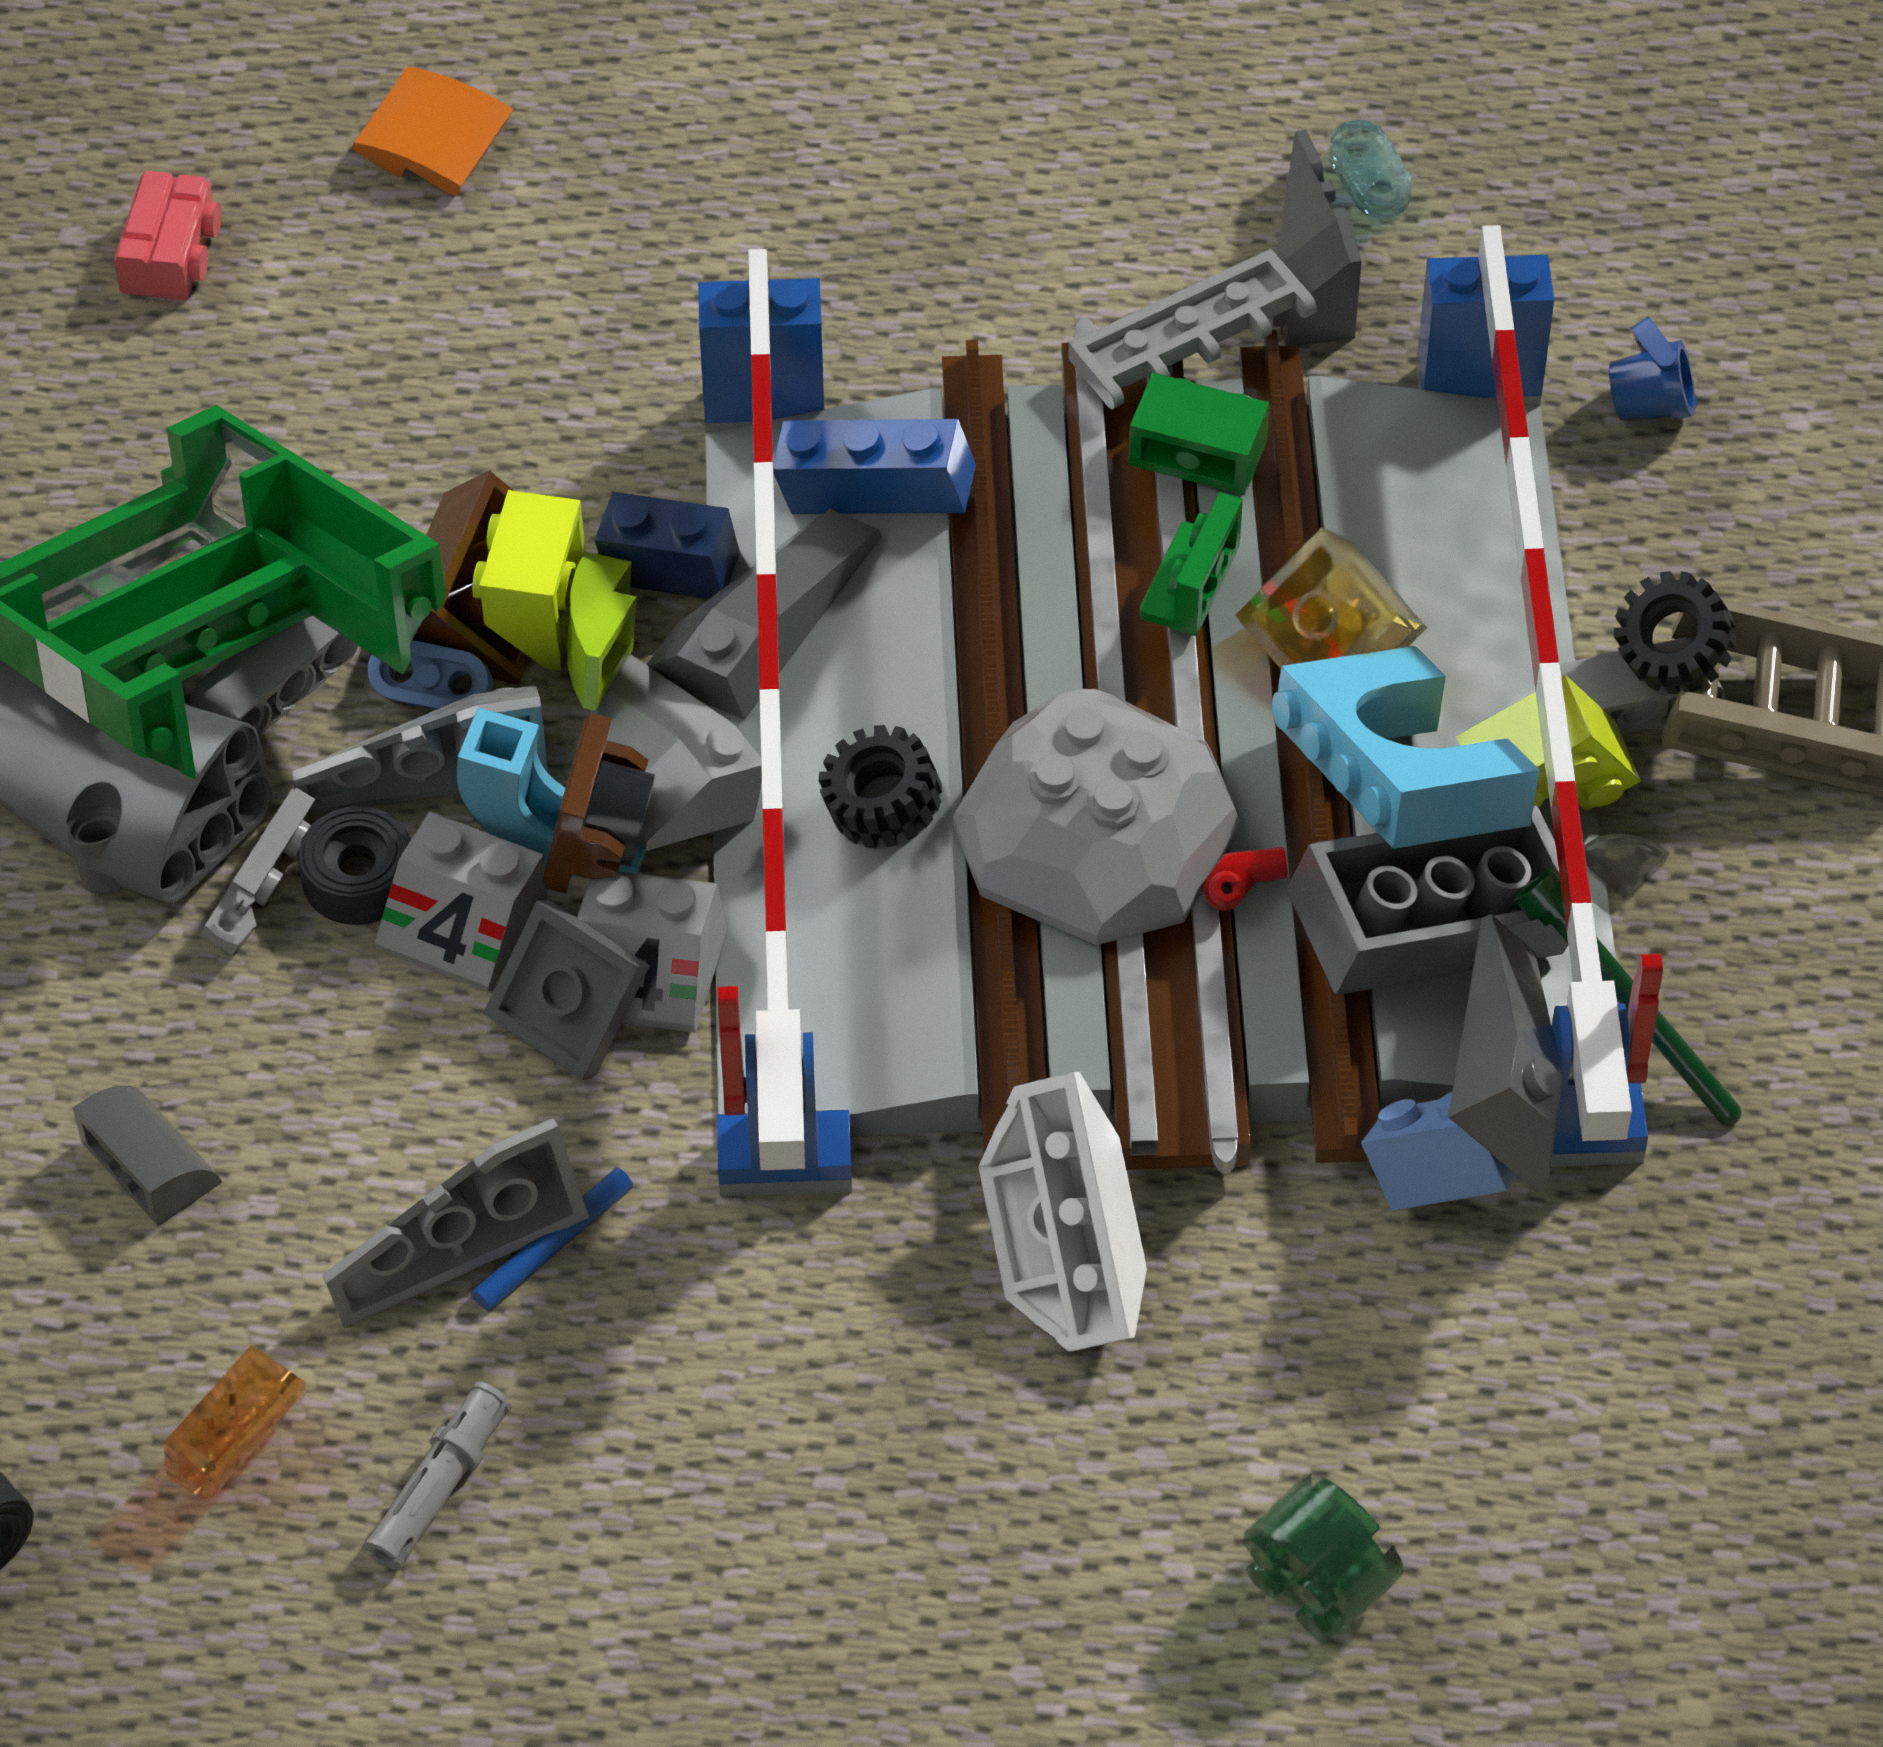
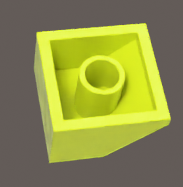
M508 490L501 514L493 513L489 521L487 549L490 552L487 562L478 561L476 564L472 585L473 597L481 599L484 625L544 668L561 670L567 652L571 586L575 570L586 551L581 500Z

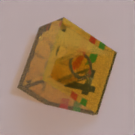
M1323 527L1235 615L1280 669L1284 665L1409 647L1427 629V626L1352 541Z

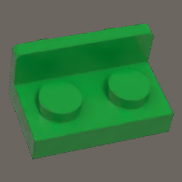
M1219 491L1209 514L1200 512L1194 524L1190 522H1182L1140 606L1141 619L1197 637L1240 547L1243 498Z

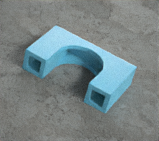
M1416 646L1281 666L1278 692L1274 694L1272 699L1274 722L1393 849L1531 825L1539 769L1508 738L1447 748H1420L1387 740L1438 731L1446 676Z

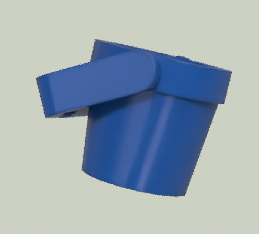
M1648 316L1630 328L1641 353L1612 361L1609 365L1610 389L1617 416L1620 420L1673 417L1676 420L1692 417L1695 415L1698 399L1695 394L1692 369L1685 345L1682 340L1668 342Z

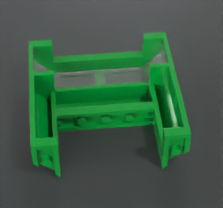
M214 405L166 428L172 465L160 471L163 486L0 563V660L135 755L145 759L148 757L174 768L197 780L181 681L311 616L403 675L411 661V640L422 621L429 615L431 609L438 612L446 598L441 549L438 542L218 405Z

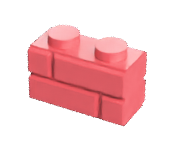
M146 170L144 174H141L114 258L120 292L149 297L154 295L158 298L186 301V299H189L194 280H204L208 267V249L205 244L208 237L216 238L218 236L222 218L220 203L213 202L210 182L205 177L179 174L178 178H174L171 173Z

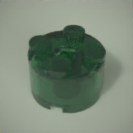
M1311 1474L1302 1476L1244 1533L1243 1543L1254 1560L1246 1567V1572L1252 1582L1270 1598L1275 1599L1281 1592L1300 1607L1296 1612L1300 1624L1309 1634L1322 1643H1326L1334 1634L1341 1635L1350 1628L1403 1576L1404 1566L1394 1545L1383 1554L1372 1538L1381 1527L1352 1496L1324 1477L1312 1486Z

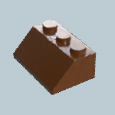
M489 470L443 494L426 535L440 544L446 598L438 612L431 609L429 615L420 624L412 640L472 653L487 665L493 679L517 684L522 679L530 657L484 625L481 599L474 598L472 593L476 564L478 561L487 562L490 552L487 549V531L491 515L493 513L501 514L508 490L514 491Z

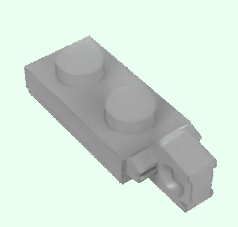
M298 788L295 790L291 789L199 936L203 939L206 938L211 943L227 951L230 955H233L248 939L257 925L252 905L255 901L264 907L281 880L283 873L274 868L281 855L285 853L294 859L298 854L301 841L311 826L304 819L315 801L313 797Z

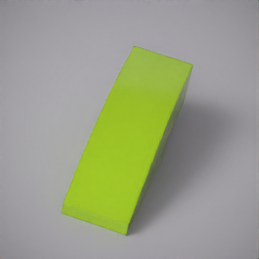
M586 551L575 570L570 591L567 667L573 689L582 707L596 711L633 650L637 596L629 595L632 561Z

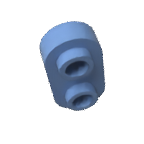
M411 640L410 663L413 667V674L408 681L403 683L396 682L394 677L395 669L372 654L368 662V677L373 688L388 700L396 703L435 711L470 695L492 692L493 678L487 665L472 653ZM462 675H470L472 679L470 691L464 695H456L453 690L455 680Z

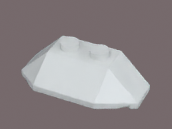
M1070 1072L1014 1086L1007 1101L1009 1105L998 1122L978 1167L1005 1299L1036 1325L1056 1338V1342L1068 1352L1134 1338L1147 1267L1120 1138L1080 1072Z

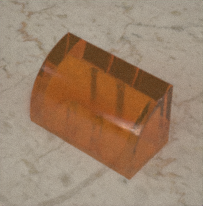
M251 1344L163 1442L166 1477L192 1494L202 1497L214 1496L304 1395L305 1381Z

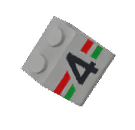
M429 811L399 858L375 940V948L490 992L506 966L536 902L545 901L548 897L547 889L544 888L545 884L542 883L545 873L544 855Z
M618 871V875L615 878H590L577 918L650 965L622 1024L696 1033L727 933V925L717 883Z

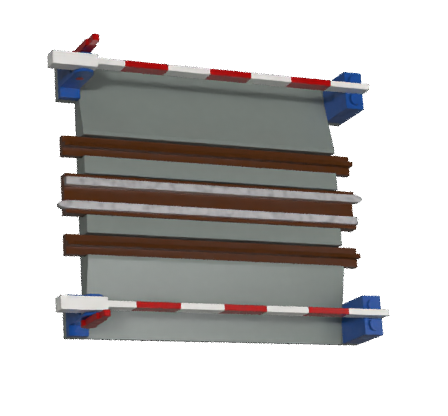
M1500 225L1482 226L1478 257L1427 258L1416 360L1418 389L1325 376H1308L1307 399H1305L1300 345H1279L1277 330H1272L1270 335L1264 337V346L1240 347L1239 364L1241 378L1189 380L1196 384L1231 393H1241L1251 398L1269 402L1267 443L1246 495L1128 465L1130 424L1149 382V378L1145 377L1121 388L1124 395V404L1110 409L1069 360L1070 342L1061 343L1062 384L1008 386L1007 414H1005L1002 355H979L978 339L966 340V356H942L944 416L941 388L925 389L824 410L820 278L768 280L767 249H748L749 280L698 282L699 336L706 437L707 505L728 508L740 554L729 584L755 564L757 569L760 700L745 720L715 706H710L712 710L732 722L761 757L762 786L754 820L713 832L714 883L718 885L727 925V933L715 969L718 1083L717 1148L720 1196L852 1192L850 1136L982 1131L984 1155L993 1132L1009 1105L1007 1101L1014 1086L1070 1072L1081 1073L1120 1138L1126 1170L1216 1167L1221 1173L1228 1174L1234 1166H1249L1251 1150L1249 1122L1312 1120L1315 1163L1369 1161L1361 1142L1377 1122L1379 1113L1385 1107L1404 1099H1412L1416 1104L1439 1100L1452 1092L1473 971L1335 996L1286 890L1309 844L1378 833L1274 722L1272 699L1274 694L1278 692L1281 666L1300 663L1287 647L1278 651L1271 642L1279 639L1275 633L1285 629L1290 634L1325 616L1333 626L1317 660L1328 659L1327 656L1332 645L1342 657L1416 646L1446 676L1438 731L1387 740L1420 748L1460 746L1456 736L1536 692L1549 797L1544 799L1539 810L1556 845L1569 944L1562 955L1536 959L1562 1070L1560 1101L1551 1167L1644 1163L1648 1131L1641 1083H1646L1648 1060L1659 1007L1663 962L1661 954H1640L1637 973L1633 979L1628 1013L1625 1004L1617 1002L1614 981H1602L1596 937L1615 959L1616 953L1596 807L1586 812L1578 804L1560 672V664L1575 661L1540 406L1554 307V293L1548 255L1504 256ZM1083 318L1077 322L1074 340L1096 331L1089 319ZM1183 360L1167 367L1170 377L1184 379ZM958 419L976 463L965 513L844 514L879 529L882 537L779 673L776 549L822 515L791 514L775 479L773 460L783 421ZM1219 491L1243 498L1240 547L1197 637L1141 619L1140 606L1182 522L1194 524L1200 512L1209 514ZM1289 594L1304 613L1292 618L1278 602V599ZM1270 603L1285 620V623L1275 627L1259 608ZM1316 633L1297 642L1306 655L1310 650ZM1078 689H1096L1112 694L1207 742L1241 821L1240 831L1226 854L1284 847L1288 875L1287 879L1256 882L1242 902L1230 910H1218L1212 907L1206 900L1203 890L1184 923L1095 945L981 897L954 829L953 816L996 743L1013 722L1058 694ZM875 725H885L891 736L894 727L898 726L905 728L908 737L914 733L920 738L923 746H926L942 784V792L938 793L941 799L939 810L929 809L933 821L927 828L919 822L914 824L918 835L909 841L905 833L902 832L896 835L898 843L896 846L887 847L883 838H878L876 848L865 847L862 838H860L857 844H854L847 839L844 832L841 834L834 824L819 790L822 789L818 781L819 771H827L823 764L827 754L839 757L835 745L840 740L844 739L849 745L857 742L853 732L863 728L866 736L871 737L874 736ZM886 775L874 779L862 789L858 797L875 798L885 795L899 784L903 776Z

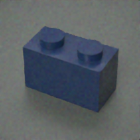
M612 492L594 539L599 555L632 561L630 587L707 599L712 598L729 585L740 554L728 508Z

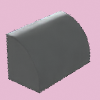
M132 1086L107 1088L93 1094L73 1107L81 1142L157 1226L222 1183V1180L139 1089Z

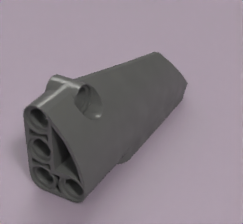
M0 660V805L75 859L81 882L84 888L92 893L109 894L127 889L167 903L179 901L262 822L271 806L272 784L259 735L255 727L248 723L185 704L197 780L160 762L148 757L145 759L135 755Z

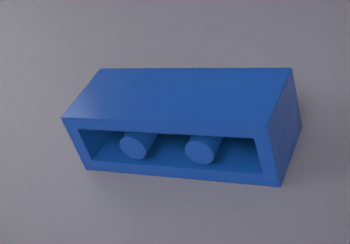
M958 419L783 421L773 460L774 476L791 514H823L828 509L842 514L965 513L976 467L975 460Z

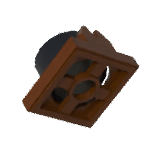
M590 713L589 717L585 718L550 847L542 882L545 884V889L566 894L571 874L591 879L615 878L618 875L620 864L631 867L654 785L655 774L645 772L649 759L635 749L607 740L612 722L611 718Z

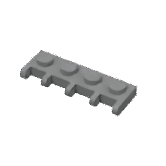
M1269 249L1070 342L1069 360L1110 409H1114L1124 404V395L1121 388L1145 377L1150 379L1152 372L1170 377L1168 366L1195 353H1198L1206 363H1211L1221 358L1219 342L1246 329H1249L1260 340L1272 333L1269 318L1291 308H1294L1302 318H1306L1317 312V306L1308 290L1274 251Z

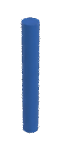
M615 1167L582 1196L589 1218L567 1228L546 1234L521 1248L471 1292L472 1298L488 1312L491 1311L632 1189L633 1183L629 1176L622 1169Z

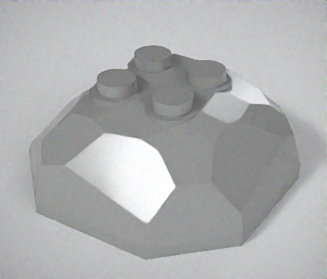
M1078 689L1058 694L1013 722L996 743L953 816L954 829L981 897L1095 945L1184 923L1204 890L1207 876L1221 857L1226 854L1241 826L1238 813L1207 742L1112 694L1096 689Z

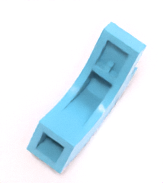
M477 707L457 761V784L463 802L476 821L489 834L543 854L546 869L565 787L556 782L540 763L537 754L539 725ZM639 842L631 867L620 864V872L638 874L646 853Z

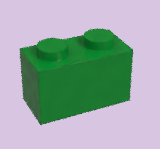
M1152 372L1130 424L1128 465L1246 495L1267 443L1269 402L1251 398L1245 394L1231 393L1196 384L1186 379L1172 378Z

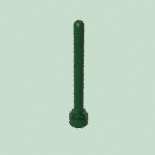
M1551 867L1531 881L1515 897L1514 901L1531 921L1538 918L1544 926L1552 924L1568 943L1560 875L1555 867ZM1596 937L1602 981H1614L1617 1002L1619 1004L1624 1003L1628 1013L1633 979ZM1658 1010L1652 1039L1653 1045L1721 1124L1727 1126L1736 1124L1742 1115L1740 1105Z

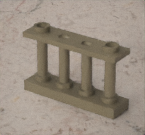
M1721 598L1732 615L1736 626L1731 628L1737 637L1736 647H1727L1726 650L1756 657L1753 706L1717 698L1718 678L1710 683L1704 675L1697 679L1701 687L1700 690L1694 692L1680 690L1663 726L1661 746L1883 796V636ZM1680 612L1672 628V639H1695L1698 630L1696 618L1690 614ZM1717 663V665L1714 667L1718 675L1720 666L1719 663ZM1781 663L1817 671L1813 720L1778 712ZM1842 677L1877 685L1874 734L1839 726Z

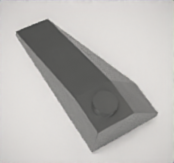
M1307 130L1295 131L1277 256L1313 296L1317 312L1302 318L1294 308H1291L1268 319L1271 328L1280 327L1285 345L1301 346L1355 338L1362 260L1349 217L1344 207L1335 208L1336 190L1331 181L1324 182L1322 161Z
M1490 914L1481 919L1448 1118L1536 1192L1548 1188L1556 1135L1562 1070L1535 951Z

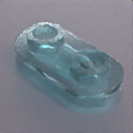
M1351 120L1337 126L1330 137L1329 161L1355 206L1364 214L1376 218H1389L1402 213L1410 202L1412 180L1407 168L1385 132L1378 125L1364 120ZM1361 154L1360 157H1353L1351 155Z

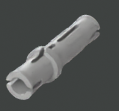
M476 1382L447 1426L437 1428L430 1438L432 1447L426 1454L425 1459L390 1506L383 1520L364 1542L363 1548L366 1551H370L368 1555L372 1559L395 1571L401 1570L413 1551L414 1546L429 1528L460 1479L464 1477L467 1471L472 1472L476 1470L483 1459L481 1450L486 1445L495 1428L499 1426L505 1415L511 1410V1402L505 1401L507 1397L500 1390L490 1384Z

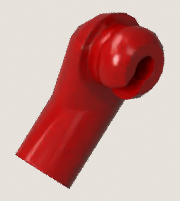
M1284 847L1224 854L1207 876L1204 883V895L1208 903L1218 910H1230L1242 902L1256 882L1287 879L1288 868Z

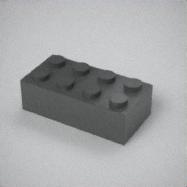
M1533 806L1531 825L1527 827L1395 849L1379 833L1309 844L1286 889L1335 996L1473 971L1481 919L1490 914L1534 950L1536 959L1562 955L1569 945L1552 924L1544 926L1538 918L1531 921L1514 901L1515 897L1544 871L1551 867H1555L1559 871L1555 841L1538 806Z

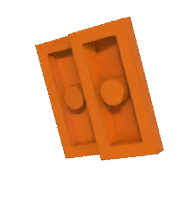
M407 66L358 135L351 149L392 175L402 177L406 169H409L445 193L457 196L509 120L514 109L463 82L442 74Z

